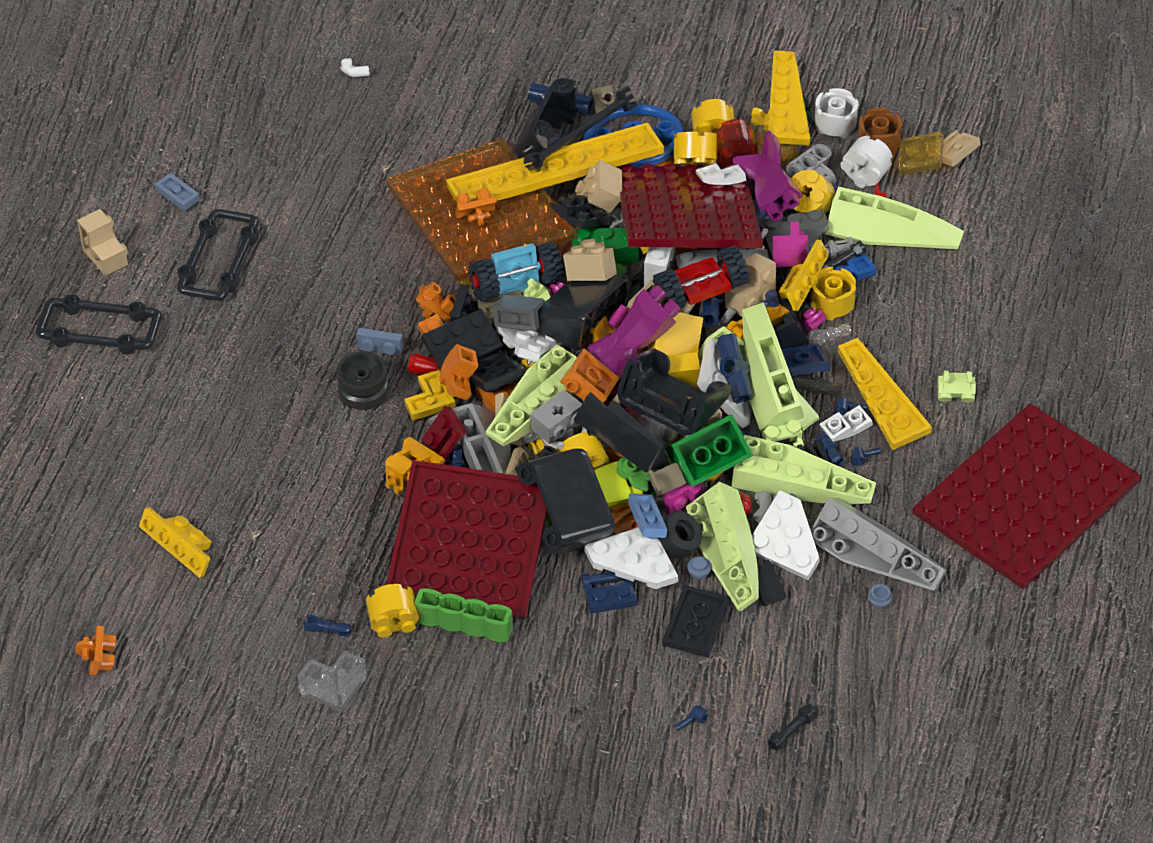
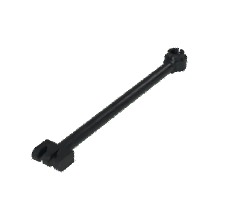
M626 86L616 92L617 101L541 152L527 154L523 163L532 162V164L525 167L529 170L540 169L547 157L620 108H623L624 112L636 107V101L629 102L634 98L633 94L626 96V93L631 90L630 87Z

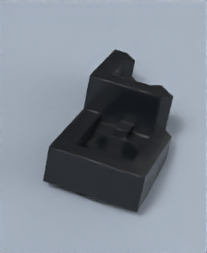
M766 560L758 575V596L762 606L786 598L785 591L769 560Z

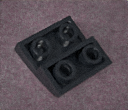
M575 195L573 199L564 197L560 198V201L551 202L552 209L562 219L577 228L587 229L611 224L612 216L604 214L601 209H595L596 206L588 202L587 196Z

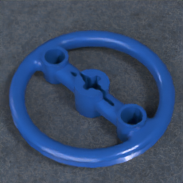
M637 104L636 107L624 112L623 108H620L585 132V140L612 133L610 129L601 126L614 118L627 115H648L663 120L657 124V127H652V130L662 144L669 145L664 148L663 154L628 163L632 164L633 167H642L643 164L655 165L674 155V134L684 132V128L680 120L671 112L657 106ZM630 121L623 126V129L637 126L643 123L639 121Z

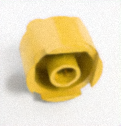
M710 99L701 102V106L697 109L696 106L691 112L693 132L704 134V136L705 132L716 133L717 144L721 146H728L732 143V139L736 134L734 110L731 105H726L725 101L720 99Z
M698 132L674 134V162L676 165L694 164L697 166V163H703V165L707 166L716 164V133L705 132V136Z
M803 170L796 173L791 179L800 189L803 197L799 199V205L794 210L799 213H809L812 210L819 211L823 209L825 214L828 213L835 197V190L831 182L815 170Z
M834 267L821 269L811 287V306L815 310L821 309L822 313L826 315V320L842 317L854 309L856 280L845 269L841 268V271L833 270Z
M587 432L571 436L563 442L564 447L560 450L559 448L556 449L557 453L575 448L584 449L590 458L594 470L609 463V458L600 439L595 435L589 436Z
M401 584L384 585L375 589L373 596L370 597L368 595L366 597L371 628L377 632L378 637H389L392 632L396 631L409 633L416 629L415 624L418 622L419 615L414 604L415 597L411 587L404 589Z

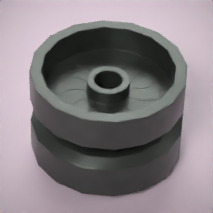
M359 351L347 355L338 364L336 372L338 392L344 404L354 409L367 410L383 403L388 395L387 367L379 355Z

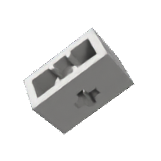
M562 390L530 413V429L547 443L551 444L556 439L563 437L571 428L579 425L574 421V418L582 403L566 390Z

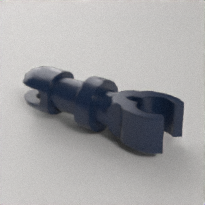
M821 430L823 435L819 437L816 434V439H819L831 460L837 466H841L845 461L836 450V444L830 441L825 431Z
M456 444L449 454L451 466L465 467L464 460H462L461 444Z
M307 615V622H304V630L308 632L323 630L326 634L333 632L338 633L339 636H349L351 634V626L347 623H333L330 619L323 621L315 615Z

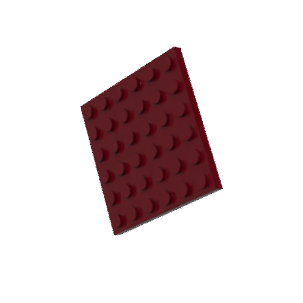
M412 460L386 585L401 584L404 589L411 587L415 599L419 589H433L442 595L455 594L463 597L465 600L477 599L488 605H503L512 610L513 618L526 620L547 515V507L537 483L524 485L517 475Z

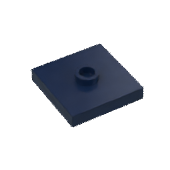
M818 343L781 348L791 376L830 371V363Z

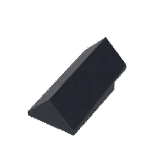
M592 392L586 396L574 418L575 422L645 473L665 466L668 463L664 444L613 400L606 406Z

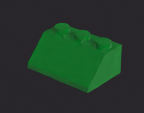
M732 414L665 447L672 463L678 464L685 481L691 487L753 456Z

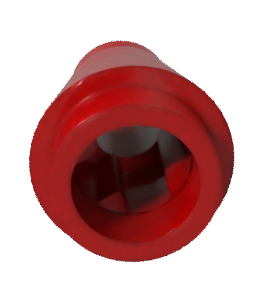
M419 353L410 354L407 371L413 372L412 375H424L439 370L432 358Z

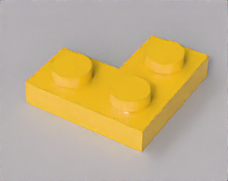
M439 370L418 376V383L423 393L404 399L405 406L413 421L439 413L444 406L456 407L453 396L447 393L445 385L440 384Z

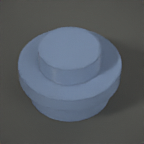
M695 557L688 562L687 570L694 579L701 580L710 574L711 563L704 557Z
M877 584L870 589L868 600L876 607H885L892 601V592L886 585Z

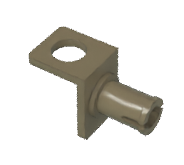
M612 85L588 91V95L593 97L596 114L615 102Z
M677 463L654 473L652 470L648 471L649 480L657 497L686 484Z

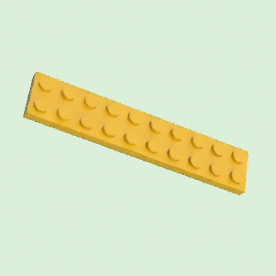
M644 123L566 145L547 157L540 169L529 170L525 166L532 164V162L524 164V158L447 179L446 184L455 201L457 195L462 193H468L470 202L476 201V191L488 188L491 197L495 196L496 200L499 201L586 176L590 167L595 166L599 160L617 167L663 154L664 146L650 125Z

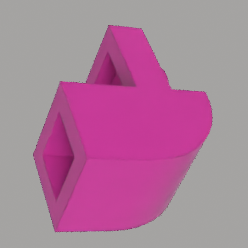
M790 222V235L773 236V261L776 262V267L795 266L805 261L809 254L808 235H804V230L799 231V222Z
M686 482L685 485L665 493L664 509L669 514H672L677 510L683 509L687 504L692 503L703 494V482L693 487Z

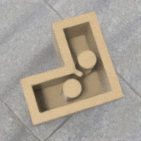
M599 160L595 166L590 167L585 179L578 182L575 191L577 195L587 196L588 202L596 206L595 209H604L611 213L620 202L622 170Z
M98 209L77 220L83 251L105 276L128 265L126 256L128 255V250L123 243L118 242L112 228L114 227V222L109 215H105L101 209Z
M587 239L582 241L581 245L572 247L571 251L563 255L567 281H606L617 274L613 248H605L604 242H595V239Z
M758 253L745 258V264L748 266L747 271L750 275L749 283L725 292V308L733 307L737 311L736 314L742 316V309L757 305L765 300V293L768 290L773 289L776 291V262Z

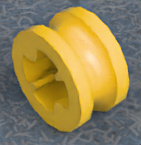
M540 438L535 443L531 441L528 444L530 454H539L545 446Z

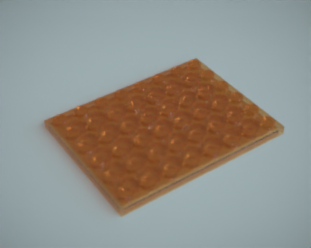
M503 138L386 179L390 191L456 281L470 277L468 273L470 270L468 268L471 262L486 258L491 260V254L528 244L536 246L552 241L555 245H559L577 238L575 228L552 209L551 202L553 201L543 188L497 201L495 210L489 212L490 217L483 219V226H478L476 221L468 222L467 217L456 218L457 204L447 188L446 180L519 159Z

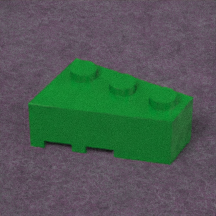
M625 228L572 229V247L581 245L584 240L595 239V242H604L605 248H613L615 263L628 265L639 262V247H628Z

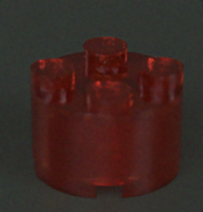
M732 119L721 123V127L718 130L715 128L712 133L717 134V161L721 164V167L734 165L732 159L735 157L753 155L758 152L753 127L750 123L749 125L745 124L744 120Z

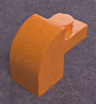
M456 344L447 355L440 372V384L445 385L447 393L453 397L467 400L471 396L469 378L478 368L476 351Z

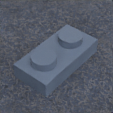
M172 173L155 183V190L183 211L200 200L198 192Z
M358 328L356 337L359 350L388 355H402V334Z

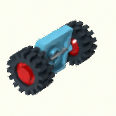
M551 241L536 246L528 244L491 254V260L486 258L471 262L468 273L470 276L469 280L472 283V290L474 289V295L481 302L512 291L520 290L522 292L529 287L527 281L531 278L537 282L540 279V282L544 285L560 281L564 277V270L562 269L564 264L561 262L563 260L560 257V251L557 250V245Z

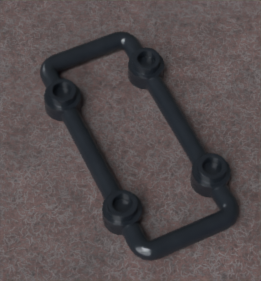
M215 209L210 212L208 218L199 222L200 235L186 265H182L178 269V292L187 296L220 301L225 299L229 292L235 291L238 286L237 273L249 246L254 245L258 240V218L252 214ZM225 218L250 223L249 226L243 227L240 231L242 242L229 271L220 276V291L215 292L187 287L196 279L195 266L207 239L212 238L217 232L216 219Z
M71 294L64 297V299L51 298L46 301L36 327V334L41 339L52 340L53 344L59 348L66 347L69 342L118 347L122 354L129 355L134 349L147 350L152 347L162 314L158 309L147 308L144 303L139 301L132 302L129 305L81 301L79 296ZM53 307H63L70 315L77 314L80 309L128 314L135 322L142 321L145 316L153 317L145 341L135 340L130 334H123L118 338L69 333L68 329L64 327L55 328L53 331H45Z

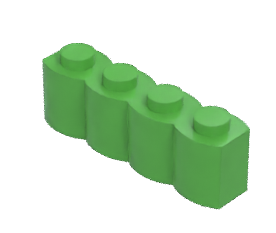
M419 589L414 602L419 615L418 623L426 626L439 625L448 631H462L474 637L485 636L496 642H507L513 629L512 610L503 605H488L477 599L465 600L463 597L455 594L442 595L433 589Z

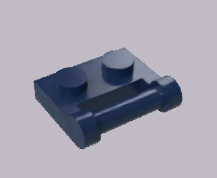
M615 572L581 575L590 614L637 606V597L632 581L615 576ZM623 580V583L596 588H592L591 586L599 583Z

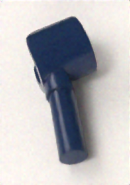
M771 289L765 293V300L761 302H764L765 307L768 305L770 307L778 306L779 299L775 290Z
M840 398L835 407V414L839 412L843 416L848 410H852L859 405L863 410H867L868 406L866 404L849 403L846 398Z
M857 447L853 450V455L851 456L852 463L855 466L863 465L866 461L865 457L879 454L882 450L879 447L863 451L862 448Z
M694 706L690 711V715L674 725V728L678 731L694 720L703 724L708 718L707 711L701 706Z

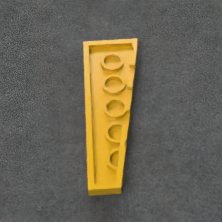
M774 51L768 130L776 135L780 144L810 145V133L795 52Z
M858 338L838 346L840 357L892 450L932 432V426Z

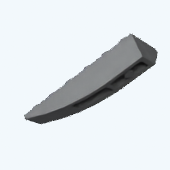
M473 403L453 408L467 431L465 437L460 439L458 443L462 446V452L471 469L505 474L511 459L510 444L502 446L485 435L486 430L495 418L494 411Z
M828 498L811 529L814 543L844 563L936 591L947 571L899 535L840 498Z

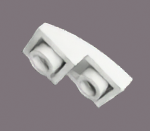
M860 405L843 416L838 412L820 423V427L828 434L832 441L851 437L873 426L872 420Z

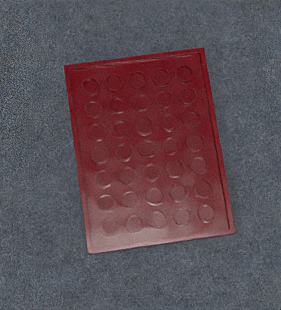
M624 164L616 167L622 170L620 206L628 247L728 248L736 245L737 248H762L763 239L747 178L746 181L740 183L714 185L704 183L696 174V170L703 167L694 164L685 166L643 164L642 167Z
M1029 403L913 507L912 514L1024 590L1140 481L1141 475Z

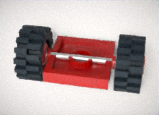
M735 245L718 251L716 253L717 263L713 257L674 271L673 269H668L653 275V286L658 285L667 294L660 302L661 306L663 307L672 299L680 308H683L686 305L685 300L690 305L748 284L750 281V275L747 271L748 266L745 264L746 261L743 259L740 249Z

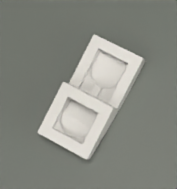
M717 164L696 170V174L700 179L708 184L728 185L746 181L745 173L738 164L722 170Z

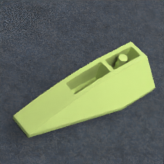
M764 302L742 309L745 361L750 366L748 379L753 394L751 396L752 399L749 401L760 433L768 426H780L787 424L791 420L803 419V410Z
M556 345L526 371L486 430L485 435L505 446L531 433L530 413L562 390H566L560 381L577 357ZM568 392L574 398L578 397L576 394Z
M718 482L686 506L687 513L696 519L702 530V540L698 546L704 557L710 561L711 568L737 610L742 611L758 599L759 581L755 548L738 490Z

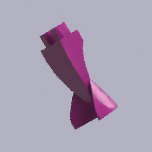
M770 130L766 132L761 154L739 156L732 159L734 165L738 164L745 175L755 181V195L758 206L774 222H778L783 218L782 212L787 208L794 209L799 205V199L803 195L793 180L780 167L781 144L776 135Z
M658 285L649 292L643 289L636 296L632 307L618 330L600 338L587 347L602 364L619 377V382L621 381L627 359L635 356L637 350L657 340L676 323L673 318L679 313L681 308L672 299L662 307L659 303L667 294Z

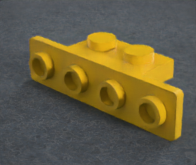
M822 240L815 241L803 264L792 267L779 291L781 299H789L793 311H798L828 258V252Z
M145 508L139 527L199 578L204 577L210 557L202 550L209 549L212 541L183 516L163 519L152 508Z

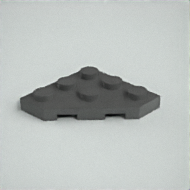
M812 210L809 213L802 212L786 215L778 222H774L771 218L760 220L759 227L761 232L764 228L768 229L764 241L772 261L773 236L790 235V222H799V231L804 230V235H808L810 252L815 241L829 229V223L824 210ZM790 266V267H776V271H777V270H782V269H787V268H792L793 266Z

